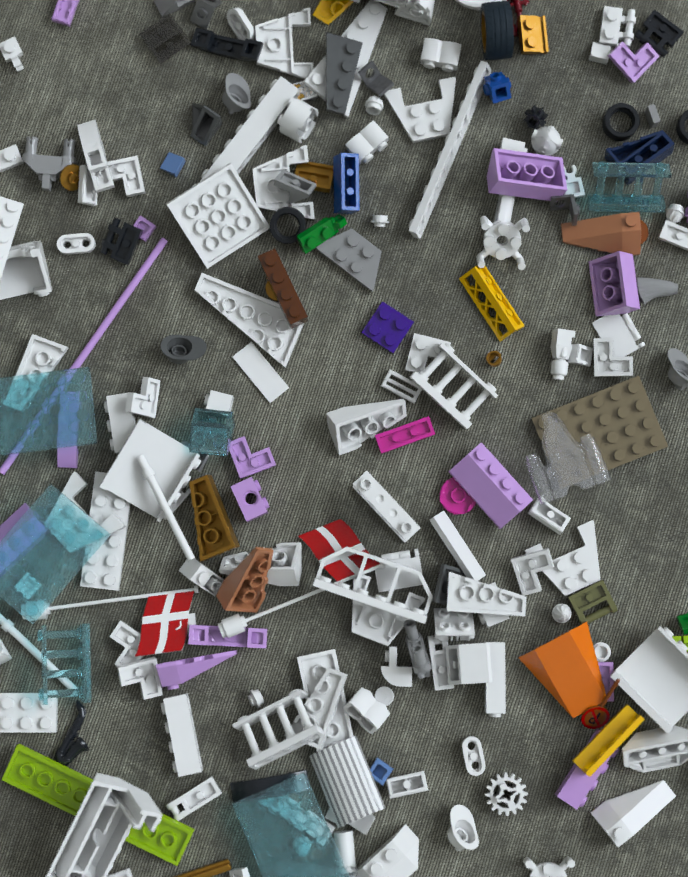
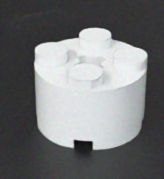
M291 98L287 104V110L279 116L277 124L280 125V133L302 143L301 139L306 140L315 126L316 122L313 119L314 116L318 117V109L300 99Z

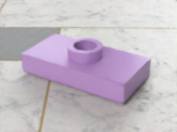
M58 0L51 20L70 27L79 0Z

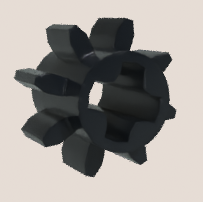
M534 105L531 110H526L525 114L527 116L523 121L527 123L528 128L531 127L538 130L540 126L544 127L548 114H545L543 107L539 108Z

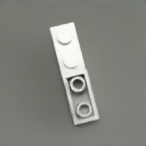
M96 120L77 125L95 191L98 193L114 188L115 185Z

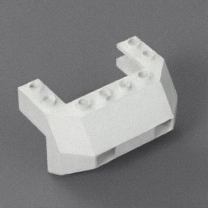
M97 773L46 877H107L126 837L130 833L131 827L140 829L143 822H145L149 830L154 832L161 821L162 813L147 792L118 777Z

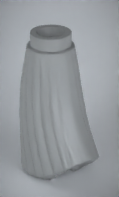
M636 277L638 297L643 305L654 298L677 295V283L661 279Z

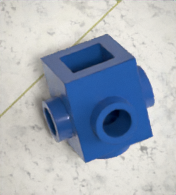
M502 71L494 72L484 77L485 85H483V91L485 96H489L493 104L511 98V82L508 77L504 76Z

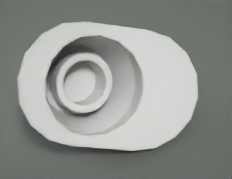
M455 805L450 811L451 826L448 829V840L455 847L456 851L463 849L474 850L479 845V838L473 815L465 806Z

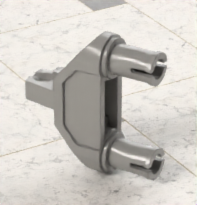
M28 136L26 137V150L22 155V160L39 176V180L42 181L43 191H51L52 181L59 179L62 169L70 164L76 165V157H74L76 141L70 139L69 142L68 139H64L62 156L37 155L38 138L32 137L31 139Z
M412 619L406 620L404 622L407 634L405 641L415 674L417 673L419 679L430 677V669L432 667L423 637L417 630L416 622Z

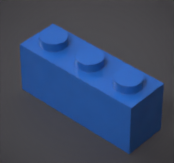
M339 153L333 157L334 213L353 214L360 211L359 154Z

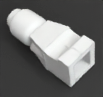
M559 328L552 330L550 348L552 359H555L551 362L550 373L553 375L552 379L564 380V376L568 373L569 364L566 360H569L572 350L571 341L572 338H575V331Z

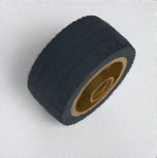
M510 2L482 3L480 24L484 59L501 60L512 58L514 28Z

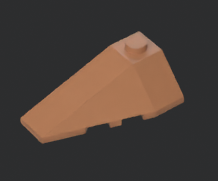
M639 212L619 213L577 221V226H573L572 222L561 224L562 242L565 244L592 248L599 252L614 253L622 251L633 254V256L640 255L641 222Z
M255 547L223 581L216 597L225 611L258 612L266 595L264 589L265 584H268L267 573L271 567L272 548Z

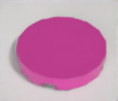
M453 477L446 480L441 486L439 492L440 502L449 513L455 515L465 514L476 505V502Z

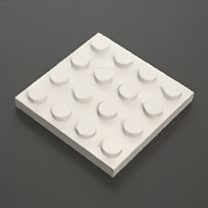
M232 163L222 167L166 203L207 269L270 229L269 224Z

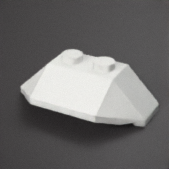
M674 725L668 734L662 728L635 733L622 748L624 767H630L633 770L645 773L684 764L688 761V729Z
M404 824L348 877H409L418 869L419 838Z

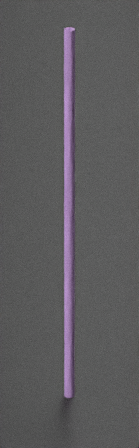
M164 238L159 240L0 467L1 474L5 475L165 247L168 242Z

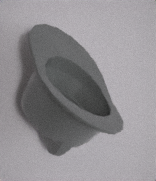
M169 335L162 340L161 350L172 363L184 364L189 360H196L202 357L207 350V345L200 337Z

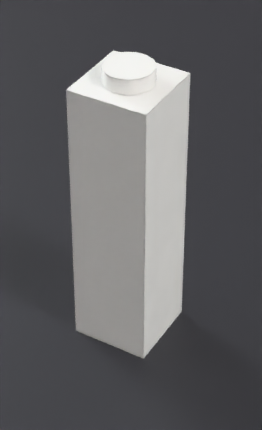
M484 642L489 643L492 671V682L484 683V712L489 714V717H501V714H506L505 642Z

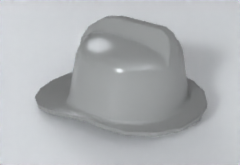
M229 73L226 76L225 90L222 95V102L227 107L229 114L251 107L249 86L240 75L235 73Z
M670 348L667 351V356L671 363L668 377L678 390H683L688 387V357L680 350Z

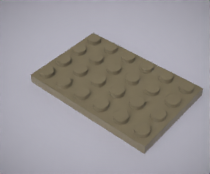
M639 376L531 418L560 489L668 447Z

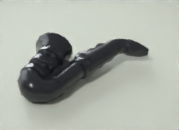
M79 700L76 701V708L79 713L55 754V761L64 766L72 763L80 753L89 750L86 742L81 737L74 741L78 736L77 732L81 729L87 713Z

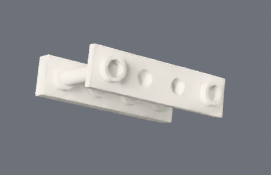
M440 343L438 347L442 351L423 372L417 373L414 371L409 378L464 429H468L472 425L469 421L472 413L489 395L492 398H496L498 396L495 393L497 389L489 382L486 384L453 353L455 350L448 343L445 345ZM448 356L456 364L437 385L431 386L427 382L428 377ZM462 369L470 377L451 398L445 399L441 395L443 393L442 390ZM476 382L484 390L465 411L459 412L455 408L457 406L456 403Z
M368 471L364 472L353 483V489L404 543L420 529L418 524Z
M301 689L292 690L288 693V696L249 716H242L237 719L238 722L232 724L233 728L239 731L243 730L252 751L251 758L246 760L250 768L256 770L324 735L321 727L310 722L302 699L308 697L305 691ZM292 704H295L304 726L303 731L298 734L294 733L284 709ZM275 713H278L287 735L286 740L280 743L276 741L267 718ZM259 721L270 744L269 748L264 751L259 750L250 727Z

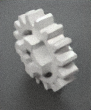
M504 772L503 777L496 774V780L490 778L492 785H486L489 792H486L485 796L490 797L486 801L487 804L493 803L491 810L498 809L499 815L503 811H505L506 816H509V811L517 814L516 808L522 810L523 808L520 804L527 803L523 796L528 795V792L523 791L526 785L519 784L522 779L519 777L515 780L514 773L510 777H508L507 772ZM505 781H511L516 785L508 786ZM498 785V791L493 795L494 789ZM505 789L508 792L511 791V793H509V798L507 799L504 796H502L504 794L503 791ZM519 794L517 802L514 803L515 796ZM504 802L508 807L500 806L497 803Z

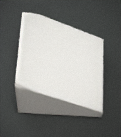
M593 42L588 60L607 64L609 60L607 55L610 53L611 46Z
M571 344L572 350L567 362L590 367L593 348L581 344Z
M370 814L349 823V825L367 835L375 820V816Z

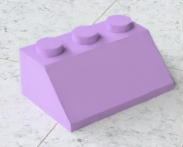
M617 251L589 261L596 316L626 314L640 309L633 254Z

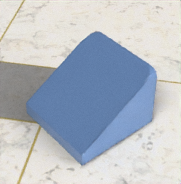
M169 152L160 169L177 178L186 162L185 158Z
M377 758L370 771L374 780L383 786L393 768L380 758Z

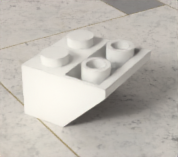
M489 643L445 646L448 685L492 682Z

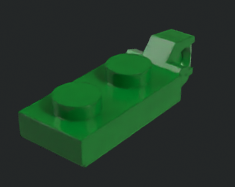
M340 214L335 217H325L297 235L302 252L307 254L339 232L338 229L343 228L347 224L345 217Z

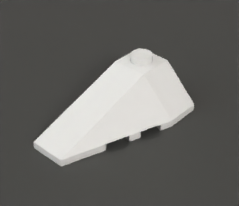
M398 399L347 406L327 412L328 429L337 453L342 455L358 449L362 446V442L368 438L373 439L376 433L383 428L388 429L407 416L405 400Z
M301 542L276 544V547L272 548V562L267 573L268 584L298 586L302 573ZM241 552L223 557L219 572L229 575L249 554Z
M661 780L641 787V789L605 800L590 813L617 847H620L676 795L666 782Z

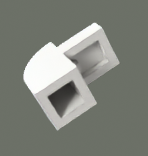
M389 646V650H385V662H388V666L381 665V672L384 678L395 686L412 687V666H397V646Z

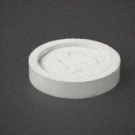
M382 686L376 690L375 700L388 706L394 700V693L389 687Z

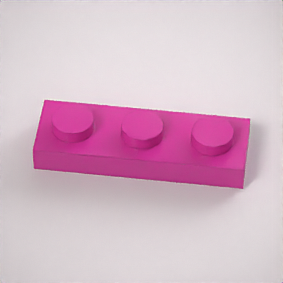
M428 416L377 434L375 439L381 454L431 437L435 435V431Z

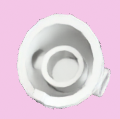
M553 126L541 127L538 130L534 129L531 137L532 148L540 155L550 156L555 154L563 142L560 134Z

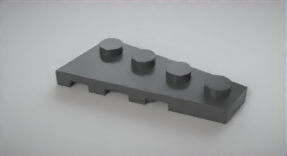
M326 32V111L344 116L363 42Z

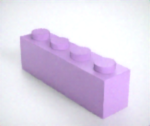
M596 729V731L594 732V734L592 735V737L590 738V740L588 741V743H589L601 730ZM619 748L590 777L574 763L555 795L576 810L578 807H583L587 801V793L589 790H594L598 783L596 779L600 773H605L609 766L607 762L611 757L614 758Z

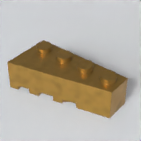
M205 475L189 482L192 506L194 507V521L197 529L200 561H206L240 547L212 475Z

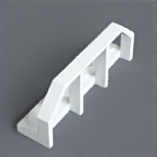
M348 546L322 558L313 583L315 587L423 624L426 622L427 613L433 598L421 571ZM346 551L364 556L353 590L349 589L350 585L339 582L337 585L331 583V578L321 575L326 561ZM367 558L397 568L387 598L377 594L376 597L369 596L368 591L358 588ZM401 569L418 575L428 595L424 610L416 607L410 610L405 608L406 604L395 601L394 604L390 603Z

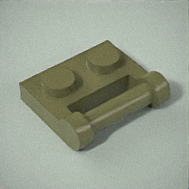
M603 580L567 597L580 624L587 622L589 626V623L611 612L613 614L618 611ZM606 600L607 606L584 616L583 611Z

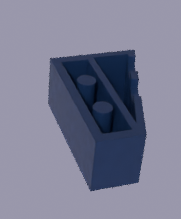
M661 130L640 137L638 140L625 142L618 147L607 148L604 158L623 181L629 185L671 155L675 143Z

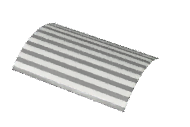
M357 736L336 743L309 756L338 828L385 808Z

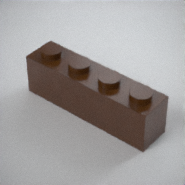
M274 248L259 255V264L290 328L292 329L307 322L308 316L276 249Z

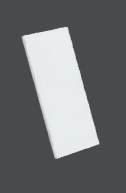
M252 342L233 356V359L269 403L289 389L287 384Z

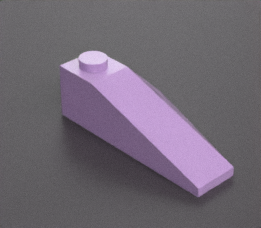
M237 650L156 664L162 687L167 686V690L177 689L179 684L236 655Z

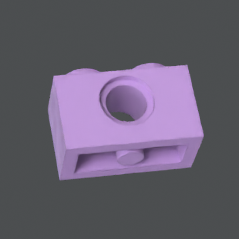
M250 477L230 486L247 523L268 513L267 508L270 506L266 498H261L259 491L262 489L258 480L254 481ZM255 494L256 502L248 504L246 502L247 495Z

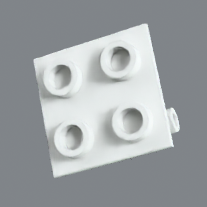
M434 608L435 639H439V641L448 640L449 636L450 641H453V636H456V641H459V636L460 640L470 641V639H474L473 613L446 611V608Z

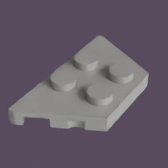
M351 228L326 240L315 248L369 291H374L382 251Z

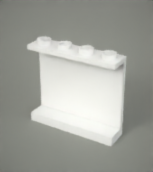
M139 419L99 487L105 491L109 490L161 522L162 518L166 520V516L148 480H145L142 475L143 470L137 457L144 455L149 467H152L155 473L154 477L170 507L172 502L176 503L181 495L179 490L182 485L186 487L191 479V476H189L191 470H196L201 462L199 459L200 454Z
M659 626L610 677L614 681L619 678L620 682L618 685L668 734L673 729V726L688 712V653L686 652L688 647L681 641L677 643L672 638L674 634L666 626L664 628Z

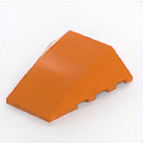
M587 622L519 657L523 664L572 718L581 715L590 707L600 705L606 697Z

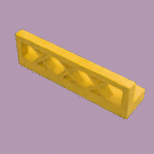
M478 265L474 266L459 278L500 342L524 327L521 319L486 266L484 268H479ZM470 275L476 280L475 286H471L467 281ZM479 291L485 294V302L480 301L478 298ZM489 307L494 308L496 311V318L489 315ZM499 323L504 324L508 330L504 335L499 330Z
M626 704L572 761L590 777L645 719Z

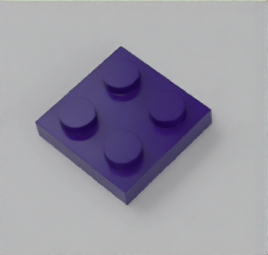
M382 301L361 334L394 354L414 322Z

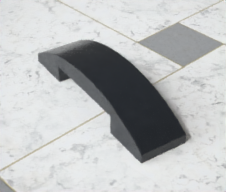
M196 28L190 45L225 58L241 61H258L264 43L251 39H245V41L216 35L210 30Z
M307 770L230 782L233 802L264 799L310 790Z

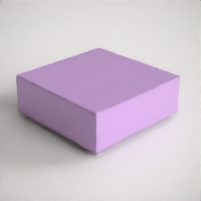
M141 215L133 224V226L143 230L140 239L144 242L148 240L156 228V225Z

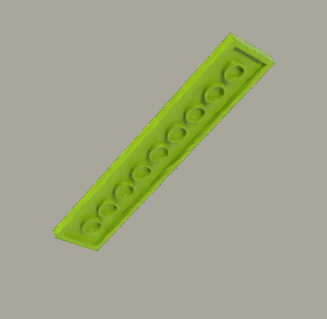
M21 744L16 746L2 777L3 781L76 816L93 782V779ZM162 814L161 821L154 832H151L145 822H143L140 829L131 827L125 841L178 866L195 829Z

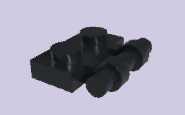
M654 9L642 25L647 30L644 34L638 30L634 36L640 40L639 42L642 45L648 42L655 52L664 58L668 54V51L663 48L666 44L672 48L684 31ZM652 34L661 40L658 44L649 38Z
M114 217L112 223H109L107 228L109 231L106 238L102 240L101 245L103 246L100 253L107 255L109 249H111L113 252L110 258L129 265L143 230L127 222H124L123 227L120 228L121 220ZM117 233L119 234V237L117 239L116 244L112 243V241L114 239L115 234Z

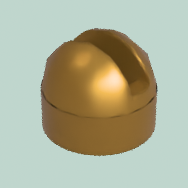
M491 351L487 354L486 360L490 366L497 367L501 364L502 357L498 351Z

